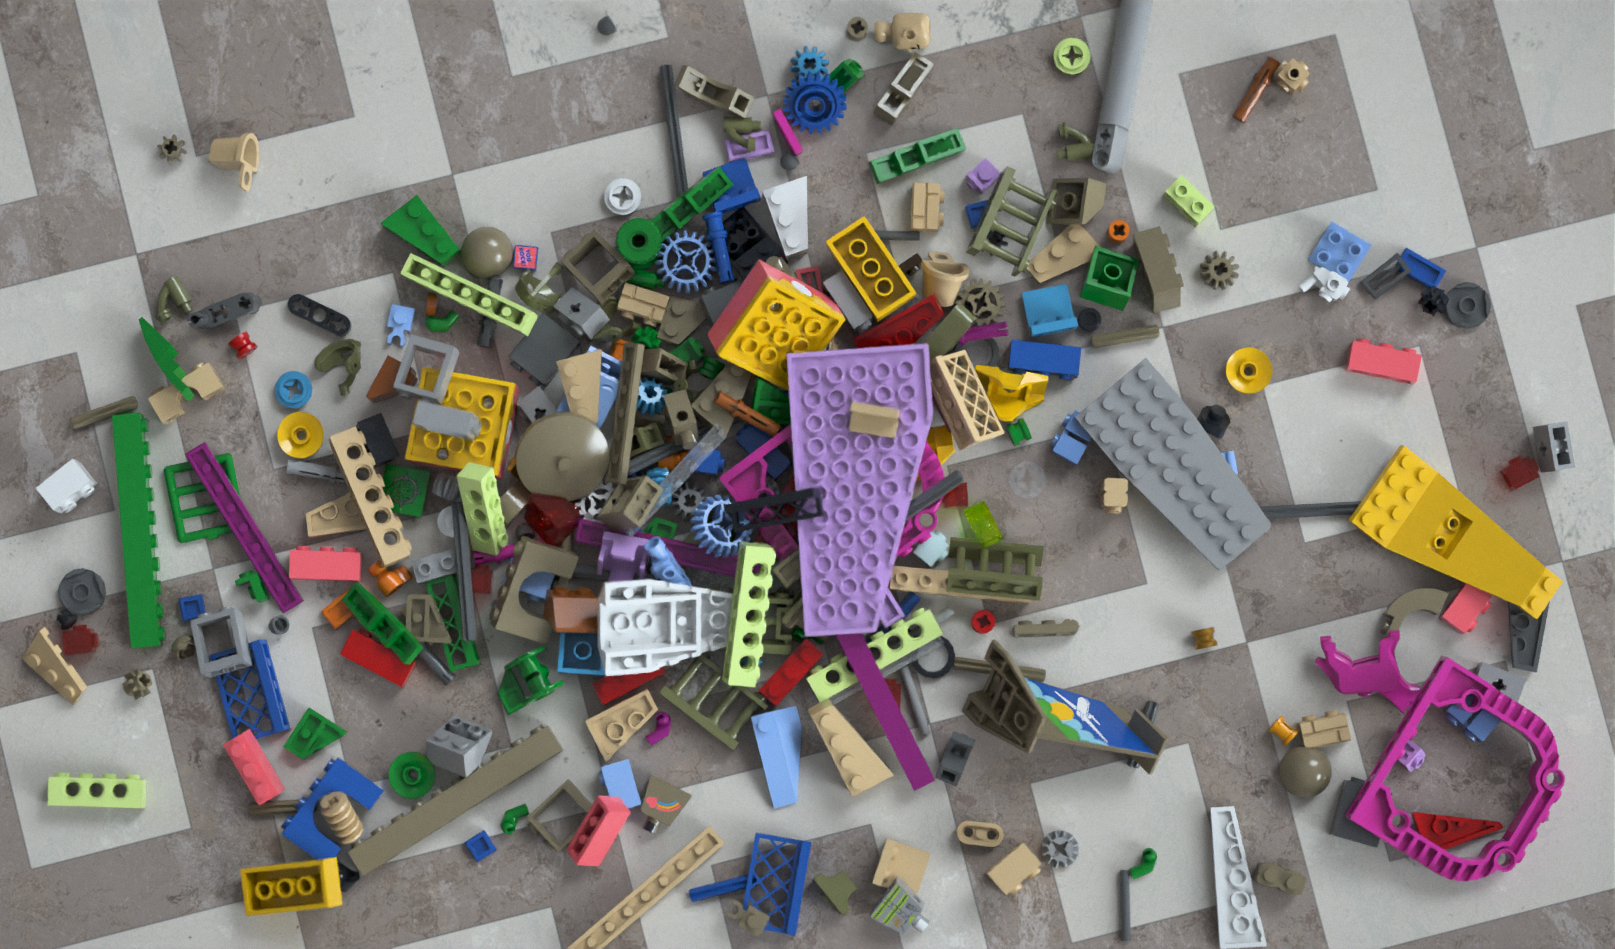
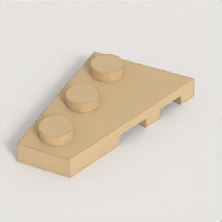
M1070 224L1030 260L1026 270L1041 284L1067 271L1087 264L1091 259L1094 247L1100 246L1080 224Z
M602 349L556 361L570 412L585 416L595 424L598 423Z
M369 491L365 493V498L369 502H375V493ZM350 492L306 513L309 538L366 530ZM377 513L374 515L376 522H378Z
M44 627L38 632L21 659L74 705L80 700L88 687L71 664H66L60 655L62 650L58 645L54 646L47 637L50 633Z
M647 688L585 719V723L605 762L658 710Z

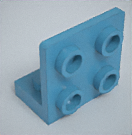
M1067 284L1022 293L1031 338L1077 329V318L1073 315Z

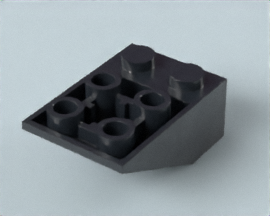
M745 207L740 208L722 222L724 230L727 231L725 241L731 266L742 279H746L758 260L766 263L768 258L777 256L782 257L786 264L789 263L779 246Z

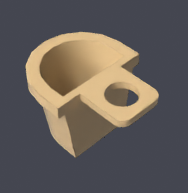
M244 133L239 137L217 138L213 140L209 161L219 169L240 171L238 186L247 192L250 190L252 173H257L259 144L257 137L253 133Z
M930 251L928 252L930 260L921 261V266L924 270L922 295L925 299L934 294L940 306H952L962 282L969 276V268L966 264L955 263L948 253Z

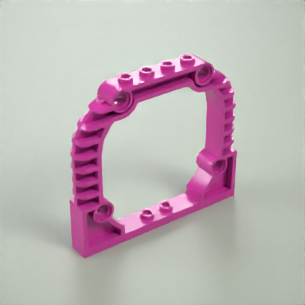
M791 425L719 477L736 502L756 499L761 493H768L770 496L776 495L771 488L767 487L766 478L769 464L763 456L782 442L786 441L789 444L792 441ZM927 442L918 471L922 480L923 492L944 479L941 463ZM943 496L907 520L908 525L903 528L896 557L898 555L901 558L905 557L913 551L911 546L917 541L922 544L932 537L930 532L937 525L938 518L936 512ZM763 508L758 517L767 522L771 519L774 512L769 508ZM744 512L747 515V517L751 520L752 516ZM923 514H929L933 518L932 524L928 527L922 526L919 522V518ZM784 524L757 528L781 561H784L799 549L798 542Z
M1441 656L1344 817L1444 878L1454 881H1473L1486 877L1496 870L1508 872L1523 860L1526 853L1524 850L1529 843L1535 840L1538 833L1536 830L1541 823L1547 820L1550 814L1548 810L1553 803L1559 800L1562 794L1560 790L1565 783V776L1558 769L1559 754L1556 739L1549 726L1534 712L1494 688L1493 685L1455 661ZM1468 694H1471L1473 702L1467 706L1465 698ZM1455 703L1459 709L1467 712H1476L1482 709L1519 732L1529 742L1536 758L1529 772V784L1532 789L1502 839H1494L1488 842L1476 857L1460 858L1454 856L1410 828V816L1405 811L1395 808L1390 788L1383 784L1395 761L1400 760L1404 755V746L1408 740H1412L1418 730L1416 727L1429 705L1441 707ZM1552 772L1554 780L1548 785L1546 777ZM1399 815L1400 824L1394 827L1392 819L1394 816ZM1504 853L1506 860L1503 864L1499 865L1498 857Z

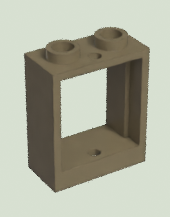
M595 229L591 233L586 234L576 247L567 251L561 260L565 268L601 304L635 274L630 264ZM600 244L618 264L593 286L575 266Z
M647 475L628 478L627 484L616 485L597 518L613 531L640 528L664 489Z
M569 779L527 817L530 821L527 824L528 827L536 835L540 832L546 838L543 843L552 852L555 849L561 852L572 841L580 825L559 843L538 821L537 817L565 791L569 793L586 813L589 812L593 805Z

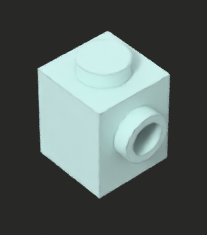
M931 531L932 537L919 544L912 553L929 568L936 561L941 563L949 553L946 550L949 546L946 543L948 539L938 531L935 533Z

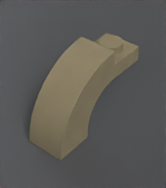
M687 65L682 66L674 84L676 88L687 93V96L712 108L741 118H746L755 98L737 87L715 81Z
M1421 588L1397 597L1383 613V615L1391 619L1384 622L1380 633L1383 634L1381 639L1386 638L1389 631L1399 630L1404 619L1413 611H1426L1433 615L1439 614L1449 593L1439 589Z

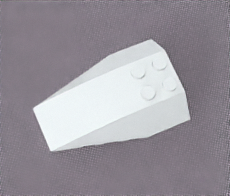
M653 579L605 582L597 600L598 649L604 674L610 676L653 672L658 670L659 667L668 664L673 665L679 663L680 660L700 656L701 653L706 651H714L726 647L733 593Z

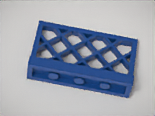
M267 639L253 641L248 645L253 656L252 665L255 664L256 669L253 666L246 667L247 669L241 680L232 675L231 672L225 673L224 678L222 674L216 676L232 738L238 736L237 728L241 722L249 726L252 733L254 731L259 732L254 734L256 739L291 730ZM236 647L211 654V661L218 660V658L223 656H232L230 654L237 652ZM250 671L258 675L259 681L255 688L245 682ZM228 677L239 683L233 694L225 688ZM242 685L253 691L247 702L237 697ZM256 693L264 697L265 703L261 710L251 705ZM234 700L245 705L240 716L232 713L231 706ZM248 708L259 713L253 725L243 719ZM262 716L270 720L271 730L263 731L257 727Z
M755 833L743 909L747 911L750 898L753 903L751 906L760 910L757 904L769 897L776 909L767 915L771 916L776 911H779L784 918L782 928L772 927L768 921V926L766 925L763 930L796 936L812 842ZM760 838L770 840L775 847L764 856L758 849ZM774 841H780L783 843L777 846L774 843ZM786 843L796 844L795 854L786 860L779 848ZM777 850L785 862L772 869L765 858ZM758 852L761 858L756 861V856ZM794 858L793 868H792L791 865L789 864V861H791V860ZM764 860L771 871L759 879L754 872V867ZM787 864L792 871L791 878L782 883L775 871ZM773 873L780 885L769 893L761 881ZM753 875L757 879L754 884H752ZM788 882H790L789 891L784 886ZM759 883L767 895L755 903L750 895L751 888ZM783 887L788 895L787 901L778 906L771 895ZM786 905L785 914H784V913L781 911V908Z

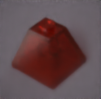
M532 493L528 498L524 519L545 543L559 547L578 526L580 512L566 498Z

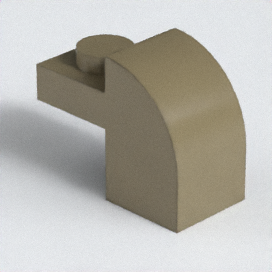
M521 479L500 497L506 530L515 518L525 511L536 498V495L524 486Z

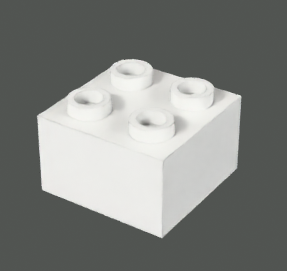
M71 459L36 487V489L54 511L62 514L63 512L69 513L77 506L75 502L83 497L85 499L95 492L94 487L98 484L80 462Z

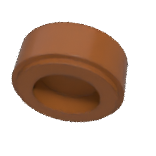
M427 292L426 316L435 315L436 293Z

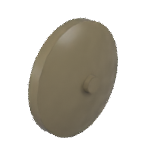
M571 412L552 413L533 422L521 435L516 447L515 464L522 483L531 493L552 502H568L587 495L600 484L608 469L609 448L600 428L587 417Z

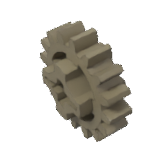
M980 278L979 284H975L974 280H971L970 287L964 284L962 286L964 293L958 292L957 294L961 300L955 301V305L958 303L964 307L965 303L970 305L972 314L977 318L973 324H977V326H982V324L989 325L990 321L998 323L996 316H1003L1004 314L999 309L1006 306V303L1000 302L1004 298V294L997 293L1000 287L992 288V281H989L987 285L984 284L983 278ZM982 289L981 293L979 294H969L974 290ZM990 293L995 299L996 306L990 302L988 297ZM983 295H985L984 305L986 307L982 306L978 313H975L977 304L974 301L979 302ZM982 314H991L988 318L978 319Z

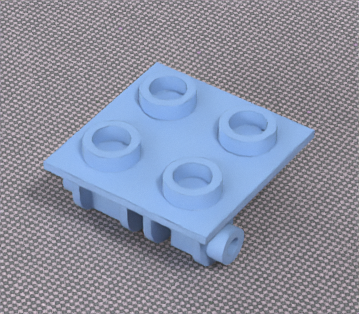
M1331 222L1308 260L1320 268L1324 267L1330 272H1336L1349 282L1372 245L1336 223Z

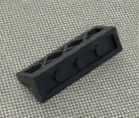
M808 488L724 504L725 514H731L734 532L824 516L820 488ZM815 499L817 512L809 514L803 509V506L807 500ZM785 504H791L796 508L791 517L787 518L780 513ZM763 508H769L774 512L771 519L767 522L758 517ZM746 512L752 516L748 525L740 526L738 513Z

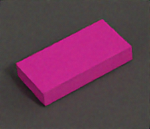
M781 109L773 112V119L792 154L795 157L803 152V149Z

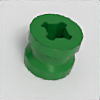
M705 355L703 359L704 364L697 373L713 381L726 365Z
M1023 418L1018 419L1015 424L1009 423L1005 425L1014 446L1019 445L1022 440L1028 441L1032 439Z

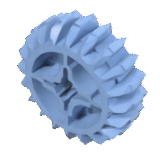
M687 230L683 231V238H680L678 232H675V241L668 236L666 240L669 245L667 246L662 243L661 249L664 252L659 251L657 255L662 260L655 261V265L663 266V268L658 269L657 273L658 275L666 274L662 277V282L671 280L668 284L670 289L677 284V292L679 293L682 290V286H686V293H690L689 286H694V290L698 292V283L706 287L707 283L704 279L713 280V276L709 274V271L717 272V268L711 266V264H716L715 258H710V256L714 255L713 249L708 251L712 243L708 241L703 244L705 240L704 235L696 240L697 232L693 231L691 238L688 237ZM691 244L698 247V249L685 252L679 246ZM673 250L678 257V262L669 271L667 261ZM704 253L706 265L700 274L695 263L700 258L699 256ZM681 255L686 259L693 258L691 261L692 269L686 264L681 266L680 263H683ZM686 271L695 278L683 280L675 277V275Z
M719 494L713 498H706L705 502L699 503L698 508L693 511L692 514L695 517L690 521L695 525L690 531L697 534L693 540H700L699 548L705 546L706 554H710L713 551L714 557L722 555L723 558H727L730 554L736 555L739 551L740 542H749L750 538L748 536L753 531L736 532L733 542H730L729 537H731V531L734 528L731 514H725L724 504L734 503L736 500L730 501L729 495L721 498ZM713 510L712 522L707 524L708 514ZM744 512L738 513L740 526L748 525L750 520L746 519L747 515Z

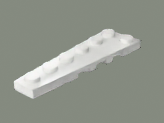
M1234 806L1211 807L1210 820L1219 949L1267 946Z

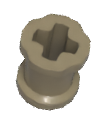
M861 17L852 18L847 26L849 38L854 42H859L866 38L868 31L867 22ZM857 25H860L862 31H859L858 34H855L853 28H856Z

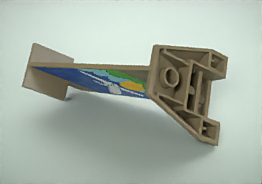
M991 640L984 659L992 666L983 690L970 693L962 709V712L977 727L1026 753L1032 752L1037 738L1129 754L1149 775L1153 774L1168 738L1139 709H1136L1131 717L1122 707L1026 678L1011 655L996 640Z

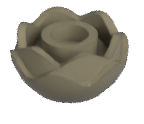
M182 635L173 642L171 651L174 659L177 658L179 661H183L185 657L188 658L194 655L196 650L194 637Z

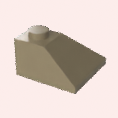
M1053 178L1052 189L1057 191L1054 196L1056 203L1048 214L1047 224H1086L1103 207L1106 183L1091 178Z

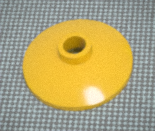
M1251 347L1242 348L1234 352L1228 359L1226 377L1235 390L1245 394L1257 393L1263 390L1270 382L1272 364L1268 356L1261 350ZM1247 367L1252 370L1250 376L1244 374V369Z
M295 412L282 420L278 427L277 439L281 449L289 456L307 458L314 455L322 446L324 430L320 421L312 414ZM305 432V439L299 440L297 437L298 433Z

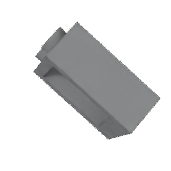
M843 270L823 282V291L834 299L845 317L844 322L852 334L856 332L862 334L871 328L873 315Z
M411 334L393 388L399 393L398 396L407 400H412V397L421 399L420 401L442 405L459 356V351L455 346ZM416 350L445 358L434 392L405 385Z
M419 400L413 424L419 429L474 441L475 436H479L482 425L479 422V417L474 413Z
M228 606L219 609L218 613H203L198 615L197 619L190 620L202 675L211 678L253 666L241 611ZM230 619L237 654L209 662L202 627Z

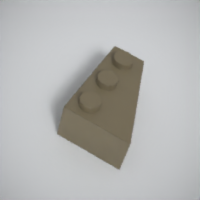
M1160 226L1134 233L1133 245L1139 259L1141 272L1143 271L1147 282V292H1150L1153 300V313L1179 307L1181 287H1184L1181 274H1176L1174 268L1177 267L1175 256L1173 253L1169 254L1167 247H1170L1167 234H1162Z
M732 362L726 365L691 405L694 416L724 442L735 417H732L727 410L714 404V397L721 390L736 400H742L753 375L752 372Z

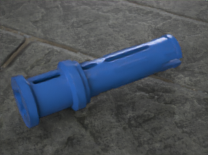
M713 212L703 215L702 218L706 221L708 235L706 236L712 243L720 284H723L724 282H732L735 279L725 241L727 231L724 230L721 217L723 212Z

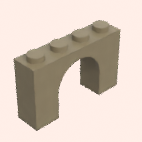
M522 536L520 542L518 541L515 544L513 562L507 566L505 584L499 588L497 595L499 600L496 607L492 608L489 619L491 625L497 630L547 645L553 628L543 615L521 607L518 598L520 586L531 574L543 571L571 579L579 557L572 551Z

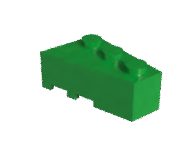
M418 195L380 223L383 228L413 246L442 267H445L461 254L458 246Z

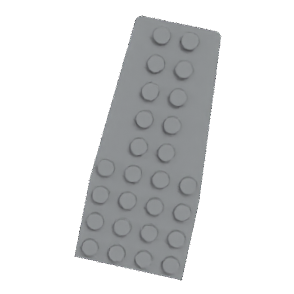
M1147 358L1142 360L1074 417L1117 470L1215 569H1223L1271 528L1268 518L1194 414Z

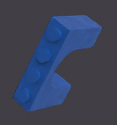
M785 390L784 393L789 395V391ZM745 424L736 433L738 436L736 442L749 455L770 440L769 434L752 425L748 427ZM777 448L763 456L769 464L767 473L775 481L792 465V462Z
M339 757L336 760L330 759L323 769L326 771V774L321 780L318 777L309 788L312 791L307 799L303 796L295 806L298 810L293 818L288 816L281 825V828L284 829L281 834L315 859L334 858L341 850V846L323 834L314 823L313 810L317 801L322 796L331 792H343L370 810L384 792L382 788Z

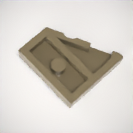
M671 295L657 338L661 339L662 342L677 347L680 346L707 319L702 306Z
M407 594L406 628L417 641L451 643V637L433 596Z

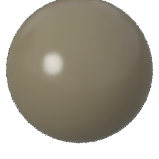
M480 227L470 232L464 239L461 247V258L466 269L473 275L484 279L498 277L509 268L513 259V247L510 239L501 230L494 227Z
M1304 745L1290 749L1283 756L1279 766V777L1284 788L1291 794L1302 798H1310L1322 793L1329 785L1332 776L1331 763L1326 754L1318 748H1305Z

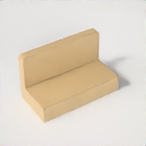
M852 402L850 409L852 412L849 425L850 431L890 438L896 437L900 415L899 409Z

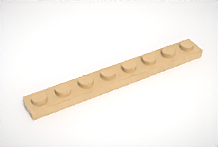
M711 826L707 827L567 949H603L725 844Z

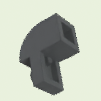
M954 731L947 744L935 778L957 786L974 746L975 739Z

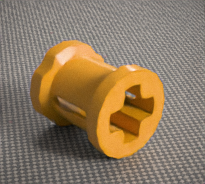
M1282 715L1268 729L1270 733L1273 732L1283 741L1284 746L1299 732L1297 728L1293 729L1287 724Z

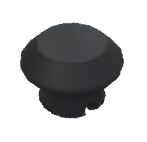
M64 609L61 611L63 616L58 614L57 620L62 624V630H68L77 622V614L72 615L68 610Z

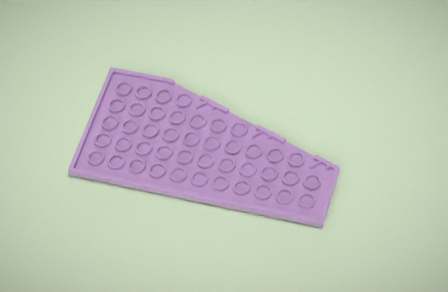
M928 344L787 354L795 490L820 488L824 516L798 521L805 637L877 631L933 417ZM852 402L899 409L900 415L896 437L890 438L850 431L849 425L852 413L850 409ZM815 499L807 500L803 506V509L809 514L817 512Z

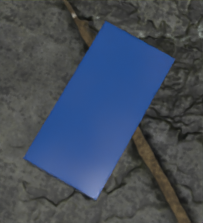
M1405 248L1400 256L1412 270L1406 276L1430 290L1433 286L1437 288L1446 272L1445 269L1408 248ZM1401 267L1398 271L1402 273L1405 269Z

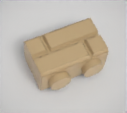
M912 183L910 231L936 233L939 231V226H943L944 213L939 212L940 203L944 204V190H940L939 183Z
M625 283L617 311L621 312L620 316L623 318L634 320V317L643 319V324L656 327V324L661 325L670 297Z
M1106 478L1101 483L1100 494L1102 496L1100 497V508L1106 510V514H1120L1122 509L1127 506L1128 494L1126 492L1128 491V480L1126 478Z
M1338 710L1324 712L1325 717L1316 719L1315 714L1302 717L1303 722L1297 723L1301 745H1304L1305 748H1318L1351 741L1346 714H1339Z

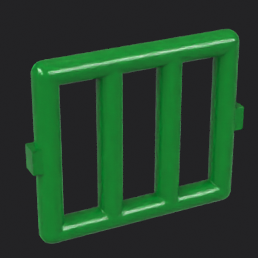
M230 453L216 455L215 457L219 464L224 463L226 475L240 496L232 455ZM189 461L169 465L164 468V476L179 543L205 538L213 540L217 539L219 535L233 533L228 524L186 533L183 519L220 511L215 503L181 510L179 496L207 490L202 482L176 488L174 474L194 470Z

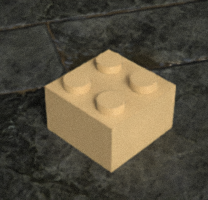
M1020 842L985 873L1004 895L1008 893L1014 895L1023 887L1021 882L1026 877L1031 880L1041 871L1038 867L1042 863L1023 842Z

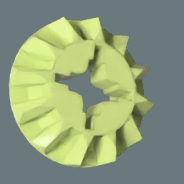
M1077 38L1062 40L1056 46L1053 55L1056 67L1062 73L1070 75L1081 73L1085 70L1091 57L1088 46ZM1071 47H1073L1074 55L1082 56L1074 60L1073 66L1068 58L1062 57L1069 55Z

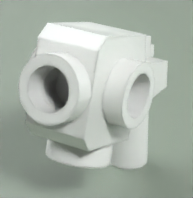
M1317 266L1314 267V272L1311 276L1298 285L1303 293L1315 285L1320 289L1318 297L1327 303L1339 298L1343 300L1350 290L1347 287V279L1334 271L1330 272L1324 267L1319 268Z

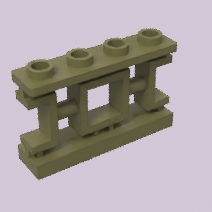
M706 587V588H705V589H710V590L719 591V588H717V587ZM730 588L729 591L721 592L733 593L734 588ZM757 589L752 590V593H749V597L754 596ZM776 591L775 594H767V597L769 598V603L777 604V617L765 616L764 620L766 621V626H776L775 639L780 640L761 639L763 653L791 655L792 632H781L782 612H788L794 606V595H790L788 591ZM746 633L743 636V643L750 640L751 633ZM726 647L714 651H726Z

